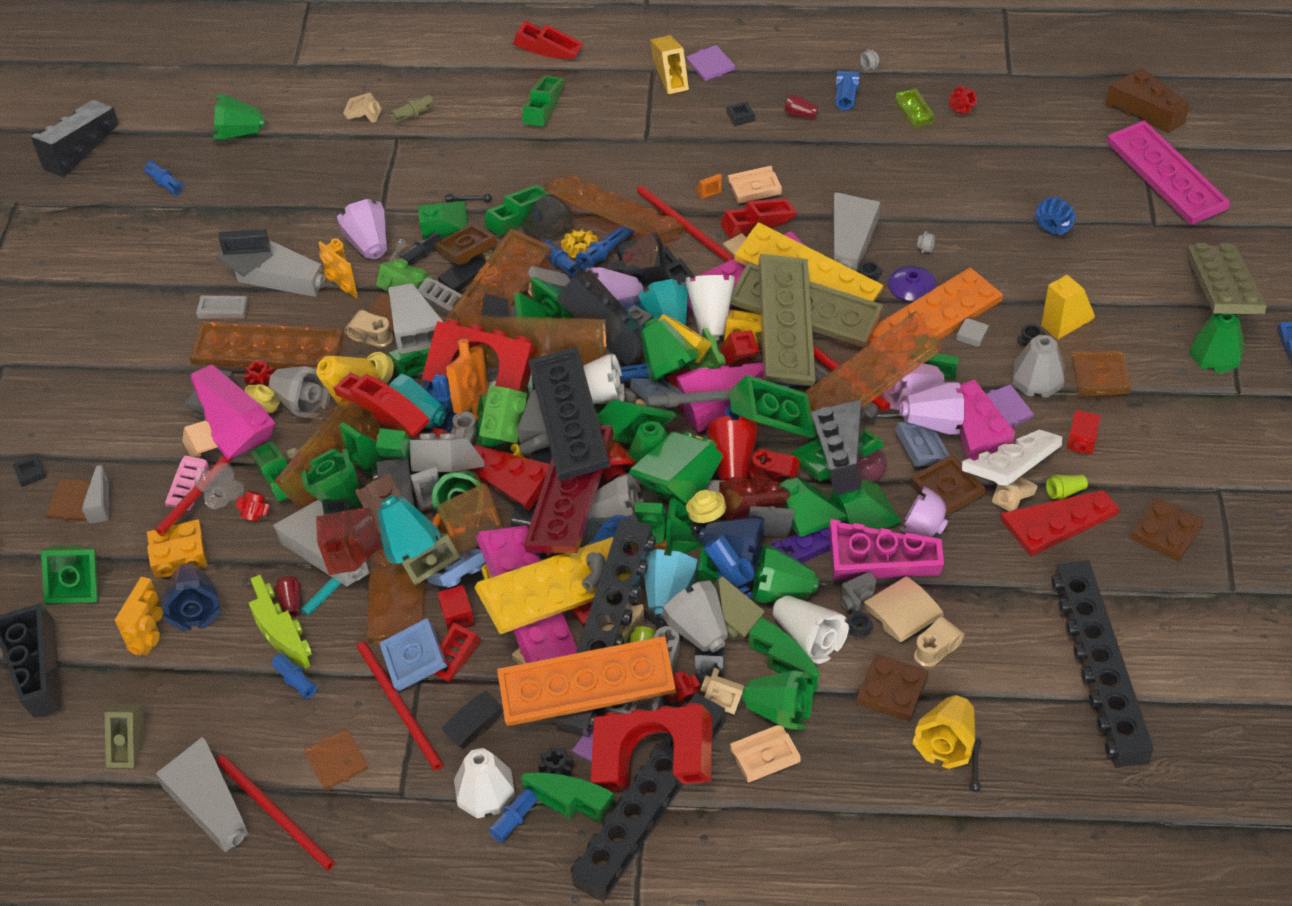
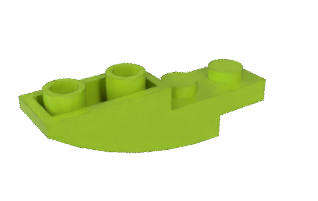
M261 575L250 578L257 599L248 603L258 628L266 640L280 654H285L294 664L304 669L309 668L310 663L307 656L312 655L307 640H300L299 635H302L303 632L298 620L292 621L288 611L282 613L279 604L272 603L271 599L275 598L270 583L264 584Z

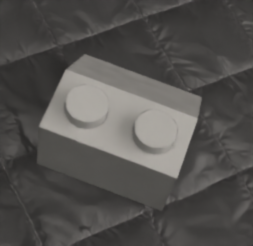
M435 433L420 434V439L409 440L411 471H425L436 467L438 472H454L485 466L484 460L467 438H456V433L440 434V438H436Z

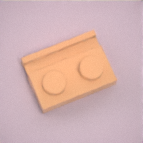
M772 166L728 175V183L731 185V190L738 204L782 194V187L775 172L773 173Z
M781 725L771 727L730 744V750L734 754L736 762L748 783L800 762L799 752L789 734L786 733Z

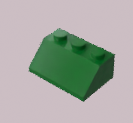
M749 375L743 377L729 390L733 413L749 420L802 436L815 437L807 393Z

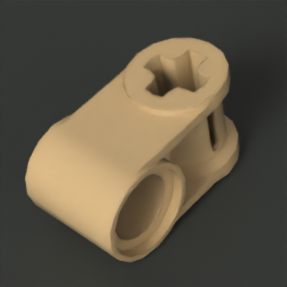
M358 310L345 328L346 335L352 340L379 349L389 347L394 341L392 333L389 332L390 324L387 318L368 313L364 310Z
M943 616L939 617L917 638V649L914 653L915 663L921 668L929 669L935 667L944 657L958 648L964 639L965 633Z

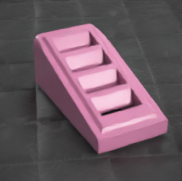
M190 456L183 457L165 501L167 507L175 508L182 500L177 498V496H186L210 470L206 460ZM193 504L186 511H190Z

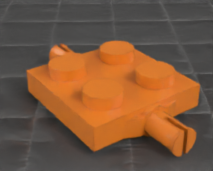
M460 339L458 341L459 357L446 367L451 393L450 399L454 413L463 414L469 409V412L478 420L477 404L479 395L487 394L489 389L483 348L473 346L469 349L468 339Z

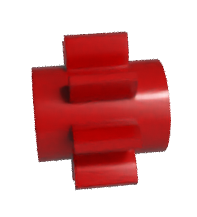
M964 86L954 88V93L950 94L949 105L956 113L972 112L971 108L976 106L977 97L970 87L964 88Z
M267 361L251 363L249 367L245 368L247 373L244 375L246 385H264L269 387L270 376L275 372L274 368L269 367Z
M246 491L244 497L238 495L235 507L241 511L239 516L252 521H259L262 515L267 516L270 504H267L265 501L266 496L254 491Z
M677 672L673 674L676 693L666 696L671 704L677 701L678 705L682 707L686 701L690 702L695 693L701 692L699 689L701 685L695 674L689 677L686 672Z

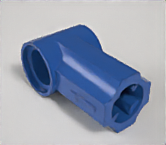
M837 71L835 105L841 110H849V108L854 107L855 96L859 87L860 72Z
M724 535L715 537L703 547L719 570L718 578L723 576L736 588L754 578L752 564L747 559L738 557Z

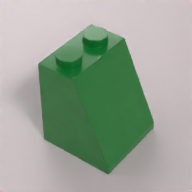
M672 431L633 466L629 474L656 497L667 501L674 497L687 505L688 501L697 492L706 489L724 455L716 449L717 444L707 438L699 440L688 432L680 434Z

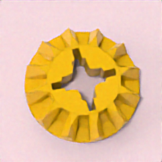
M583 228L578 232L572 230L571 234H565L564 239L561 240L562 250L568 253L569 257L576 259V255L579 252H585L591 243L598 242V238L596 235H593L592 231L585 232Z

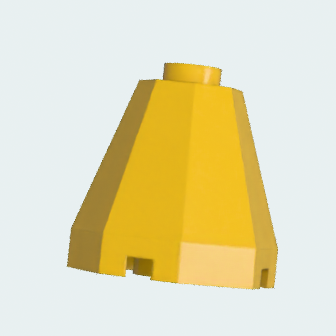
M325 356L318 363L316 370L320 381L339 406L345 409H350V407L361 409L362 407L335 395L333 387L350 372L360 377L367 373L379 379L380 375L373 363L366 358Z
M957 695L946 698L919 720L915 729L916 734L913 739V745L926 761L934 763L935 759L944 762L942 767L948 769L968 764L975 743L974 707L968 699Z

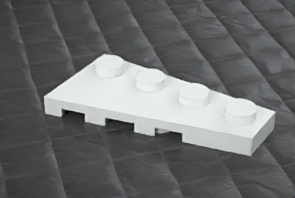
M1037 430L1016 439V444L998 446V451L990 454L986 451L979 454L978 460L967 459L962 461V471L995 481L999 485L1008 486L1061 447L1062 436Z

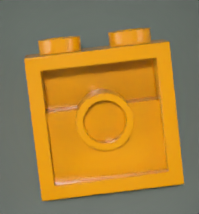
M199 519L172 525L163 536L157 534L155 530L147 531L148 555L155 579L173 575L180 565L194 564L200 568L208 566Z
M145 577L139 579L115 618L127 650L137 656L142 654L148 656L152 647L157 645L160 632L156 622L160 621L163 614V608L151 579Z

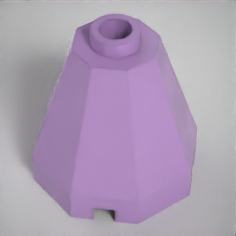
M364 199L349 204L345 208L346 213L343 216L341 213L337 216L341 234L365 258L378 259L382 257L387 251L385 213L381 202L376 201V204H373L372 200Z
M601 267L586 268V271H592L623 307H626L631 302H638V293L643 290V286L636 277Z
M885 358L879 372L880 380L884 379L885 385L880 386V393L890 403L888 409L898 410L900 401H903L905 395L944 382V375L938 367L905 358Z
M942 382L905 395L903 401H900L899 404L900 416L904 417L905 422L940 433L959 434L960 429H956L957 425H962L964 421V397L962 393H957L956 388H961L960 384L957 382Z

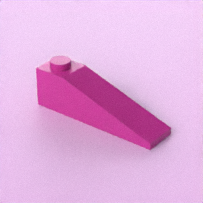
M763 363L743 364L741 367L731 368L729 366H720L719 369L698 368L676 377L678 387L683 393L730 390L746 375L764 380ZM730 400L682 404L685 420L698 432L707 429L710 421L725 416L726 408L731 405Z
M212 364L191 373L190 377L198 400L202 403L205 411V420L209 423L212 431L211 437L213 442L228 460L270 439L275 422L256 400Z

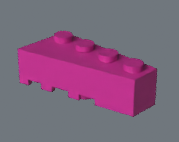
M830 519L828 533L832 580H852L870 571L875 578L941 575L944 567L942 539L910 533L900 534L891 532L889 529L881 528V530L864 527L861 524L853 523L851 525L840 523V520Z

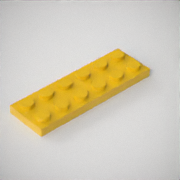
M759 222L734 256L735 261L745 266L748 262L758 265L760 254L808 259L810 282L873 302L876 301L883 289L882 284Z
M613 537L581 547L578 554L563 553L477 582L474 588L499 634L593 602L598 585L592 591H587L582 586V580L591 573V567L587 565L586 557L589 553L595 552L601 553L606 560ZM621 574L617 579L626 580L630 575Z

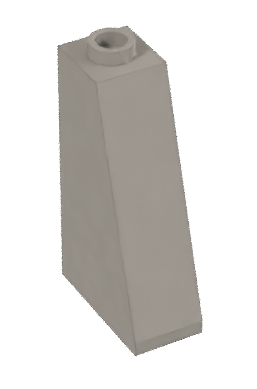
M835 192L833 205L834 261L856 272L859 271L879 220V201Z
M270 241L273 256L263 262L260 268H255L245 277L235 272L237 281L240 283L316 297L320 288L324 287L326 280L320 263Z
M412 283L389 287L394 334L399 354L430 348L437 321L443 322Z
M320 500L313 502L273 525L278 539L283 546L343 585L348 586L369 574L364 556L340 525L324 520L323 507Z
M203 737L156 773L162 788L224 852H227L231 847L239 845L248 834L242 817Z

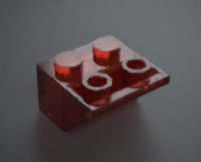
M754 475L753 479L731 477L729 481L719 482V493L723 495L726 503V510L722 515L727 519L748 517L750 506L782 508L790 498V491L782 487L780 483L769 479L767 475Z
M370 507L316 516L317 543L329 575L356 571L381 547V539Z

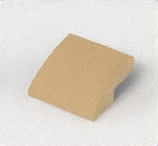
M907 576L864 601L865 610L880 620L884 631L899 642L904 641L936 621L939 617L944 616L937 603Z

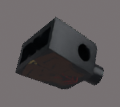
M656 232L624 245L621 248L622 260L610 264L612 271L636 277L638 282L642 284L667 280L665 248Z

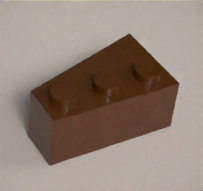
M1141 68L1109 85L1105 106L1109 108L1113 106L1125 110V115L1131 116L1134 114L1139 116L1149 125L1169 133L1185 124L1190 103L1145 69Z

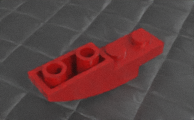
M350 372L333 387L335 395L373 412L375 420L398 431H406V434L412 438L430 423L429 418L410 400L386 383L367 373L360 377Z

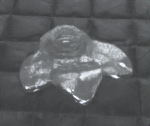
M227 462L219 463L213 468L212 472L203 467H198L195 471L196 487L204 493V500L208 507L212 509L223 508L229 501L237 500L238 495H243L245 484L240 481H234V470ZM214 493L219 494L221 498L216 497Z

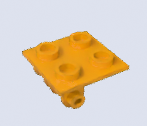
M336 238L332 239L327 245L321 241L318 242L321 252L320 258L324 264L323 272L326 278L331 282L334 281L345 293H349L357 299L358 295L351 264L346 260L343 243Z

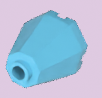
M660 549L648 553L646 561L649 564L644 579L648 606L655 617L664 619L662 617V612H664L663 606L684 589L687 593L691 591L692 585L698 579L699 565L697 559L678 551H672L671 556L664 555L665 550Z

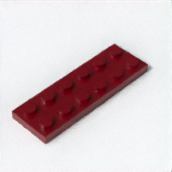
M599 425L608 454L614 431L612 426ZM552 457L524 542L526 552L578 554L603 469L559 481Z

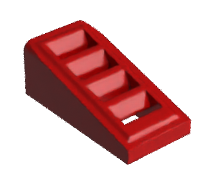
M453 623L440 646L444 658L446 655H449L455 659L453 662L446 660L447 667H449L447 672L441 669L433 674L450 683L477 648L481 638L475 632ZM460 638L465 640L464 644H461L457 641ZM453 646L460 649L458 653L451 650Z

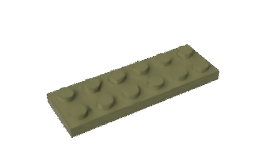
M1196 243L1195 245L1187 246V256L1213 313L1265 314L1266 303L1236 246L1229 243H1221L1219 246Z
M760 254L758 266L764 380L775 383L813 386L815 383L808 259Z
M748 262L732 291L730 304L761 314L759 266ZM809 281L812 331L865 348L883 312V304Z

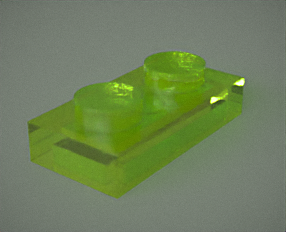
M916 88L896 93L895 101L914 128L934 122V113Z

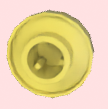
M374 352L366 359L373 363L380 375L379 380L387 384L393 374V361L391 357L382 352Z
M248 385L244 391L256 400L267 413L276 411L280 400L274 396L272 389L264 385Z
M701 490L688 501L686 509L692 521L707 523L716 520L724 514L726 503L721 493Z

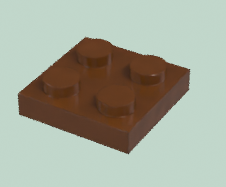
M471 223L434 245L438 253L460 265L469 262L472 257L480 253L489 251L498 242L494 234Z
M953 454L911 477L910 482L923 497L925 495L922 493L924 486L941 496L946 505L945 516L985 493V487L971 473L962 471V463Z
M1155 497L1133 530L1130 539L1180 562L1202 528L1204 519Z
M875 653L857 696L856 704L910 722L927 680L928 670Z

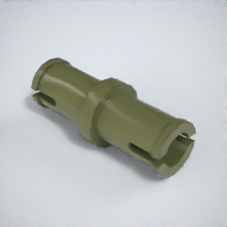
M427 94L415 101H407L406 105L390 111L392 121L397 124L409 117H417L419 113L435 106L431 104L434 103L433 98Z

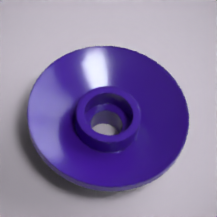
M905 266L895 270L890 275L888 287L896 298L905 302H914L936 288V279L931 272L922 267Z

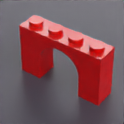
M446 319V323L437 321L422 380L432 383L436 374H444L447 378L446 367L455 361L460 354L458 341L460 339H468L469 349L473 346L489 345L495 350L499 359V372L495 386L526 393L531 375L528 360L535 359L538 347L531 343L530 338L517 335L516 339L507 337L508 333L493 330L491 334L484 332L483 327L473 324L466 328L461 327V322L452 319Z
M689 703L685 707L673 708L662 706L658 710L652 711L635 709L631 713L626 714L609 712L605 716L594 717L591 783L611 792L624 791L625 788H629L630 758L635 746L644 737L658 732L668 733L673 737V775L683 785L711 782V713L701 704Z

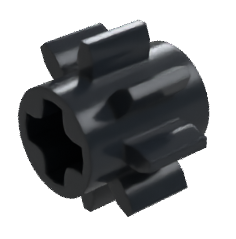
M551 746V749L546 754H540L542 763L538 764L539 773L572 776L570 767L574 766V760L571 756L567 757L566 748L561 750Z

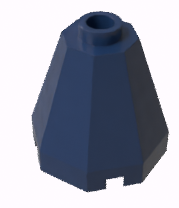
M751 516L709 522L706 528H701L699 543H703L704 547L715 537L724 535L738 557L747 559L755 571L757 570L758 558L763 547L760 543L761 537L764 538L765 533L764 517Z
M194 564L180 565L174 571L162 596L165 622L182 631L191 630V626L198 625V629L206 628L220 614L217 589L200 567Z

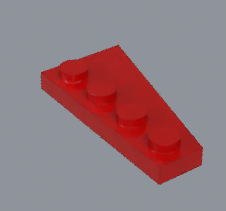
M475 445L474 448L484 460L485 466L468 470L477 473L481 481L489 483L495 490L503 492L509 499L515 503H520L524 509L529 511L540 496L550 464Z
M1104 490L1001 513L1000 520L1029 556L1032 557L1118 515L1120 508Z

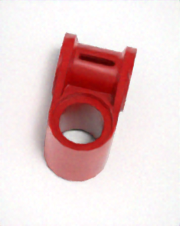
M766 449L754 452L752 456L753 464L750 466L748 473L750 479L754 482L775 486L788 479L798 478L800 461L797 457L771 452Z

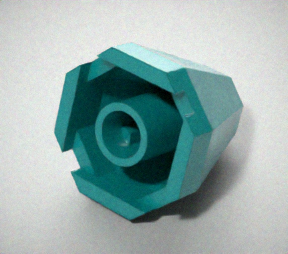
M674 279L654 282L648 286L649 291L644 293L642 290L638 293L639 308L652 314L653 319L657 317L659 321L662 314L686 326L688 290L685 283L681 282V285H678L677 280Z
M401 373L390 383V387L410 400L429 418L430 423L423 429L432 430L443 424L446 417L444 406L411 377Z
M391 495L380 502L382 506L377 512L384 554L390 564L404 562L402 557L408 555L410 559L417 557L437 543L436 539L441 538L437 527L404 497L396 498L395 495Z

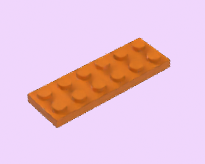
M970 267L879 322L867 346L883 360L885 358L907 359L909 351L934 339L939 341L960 328L966 318L974 319L1000 303L1003 299V294Z
M665 636L497 669L504 718L507 726L676 693Z

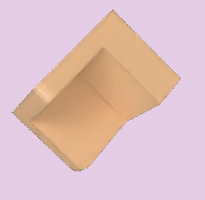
M206 420L184 427L182 441L190 457L200 459L202 452L217 448L211 437L210 425Z

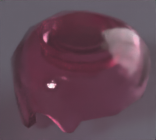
M881 449L862 459V479L876 482L886 473L887 459Z

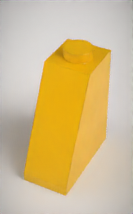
M671 35L650 39L653 62L667 94L689 90L683 47Z
M1065 275L1048 285L1041 326L1057 340L1094 319L1095 314L1084 288L1070 276Z

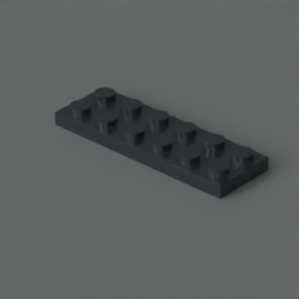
M572 347L528 360L559 481L611 467L578 347Z

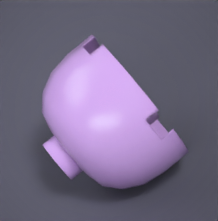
M924 486L922 489V493L925 494L924 497L921 495L917 496L905 517L906 522L904 525L907 527L905 529L901 526L899 533L932 537L937 532L941 535L948 523V520L944 519L946 505L941 496Z

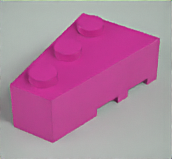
M975 379L961 384V388H956L957 393H962L964 397V421L962 425H957L956 429H960V446L962 451H964L966 460H978L981 453L987 451L992 454L998 451V446L1013 444L1015 431Z

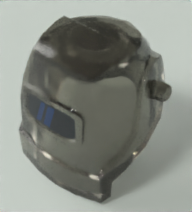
M555 194L542 196L533 205L528 216L523 221L521 227L525 236L535 246H540L543 241L552 240L564 235L571 228L573 222L571 206Z

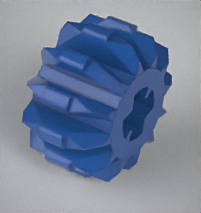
M1048 196L1037 206L1034 219L1038 221L1037 226L1043 227L1045 231H1050L1052 235L1057 233L1062 236L1074 225L1077 213L1072 210L1073 205L1067 204L1066 200H1061L1059 196L1055 198Z

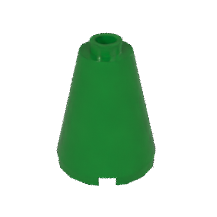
M468 469L445 474L436 482L432 492L434 508H436L444 520L454 524H464L477 517L485 503V492L477 473Z

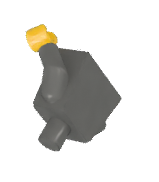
M532 389L518 427L519 443L521 444L520 446L518 444L511 445L510 449L514 452L512 455L526 458L528 454L536 450L550 447L536 390Z

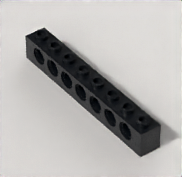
M619 519L576 653L624 644L625 636H622L625 626L629 627L633 616L631 606L633 601H638L641 586L638 584L641 576H646L649 564L646 559L648 553L654 551L656 536H653L651 525ZM631 549L638 550V552L632 556L625 554L628 550ZM621 574L630 575L626 580L617 579ZM615 598L622 599V602L618 605L609 604ZM607 623L614 624L611 630L604 631L601 629ZM599 708L556 716L554 723L559 731L590 737L591 731L594 729V717H600L598 713Z
M1083 560L1057 564L1055 575L1051 577L1052 588L1054 592H1058L1059 610L1061 614H1065L1067 619L1066 631L1068 636L1072 637L1074 641L1073 651L1075 659L1080 660L1082 665L1081 677L1083 683L1088 684L1090 690L1089 702L1091 707L1096 709L1098 715L1096 719L1098 730L1100 733H1104L1106 739V755L1108 758H1112L1115 768L1149 764L1154 748L1090 561Z
M695 693L690 702L686 701L682 707L689 703H698L711 713L713 742L725 724V708ZM665 733V738L661 744H656L653 747L649 757L650 760L645 766L642 765L637 770L634 783L630 789H624L616 809L608 812L603 822V828L598 834L592 835L587 845V851L582 857L579 856L571 867L573 886L603 903L683 786L673 775L674 741L671 734ZM663 769L669 770L667 773H659L658 771ZM645 792H653V793H654L653 795H650V796H645V795H643V793H645ZM631 814L639 815L637 818L634 819L627 817ZM615 837L623 838V840L619 842H614L611 839ZM599 860L607 861L604 865L595 864Z

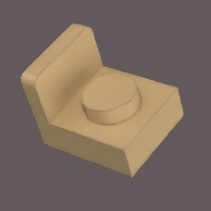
M367 93L350 98L343 114L347 119L366 115L371 123L377 122L382 108L372 94Z
M1021 476L1008 486L998 484L992 502L1008 512L1017 510L1020 499L1035 495L1038 485Z
M714 668L711 677L705 676L700 691L705 693V698L724 707L725 712L735 714L744 685L718 677L719 669Z

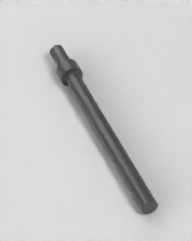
M729 390L681 394L673 391L665 392L664 395L646 396L645 404L646 406L665 405L667 408L677 407L678 404L730 400Z

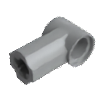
M470 412L457 413L453 417L451 433H456V438H467L471 444L474 443L477 439L475 416Z

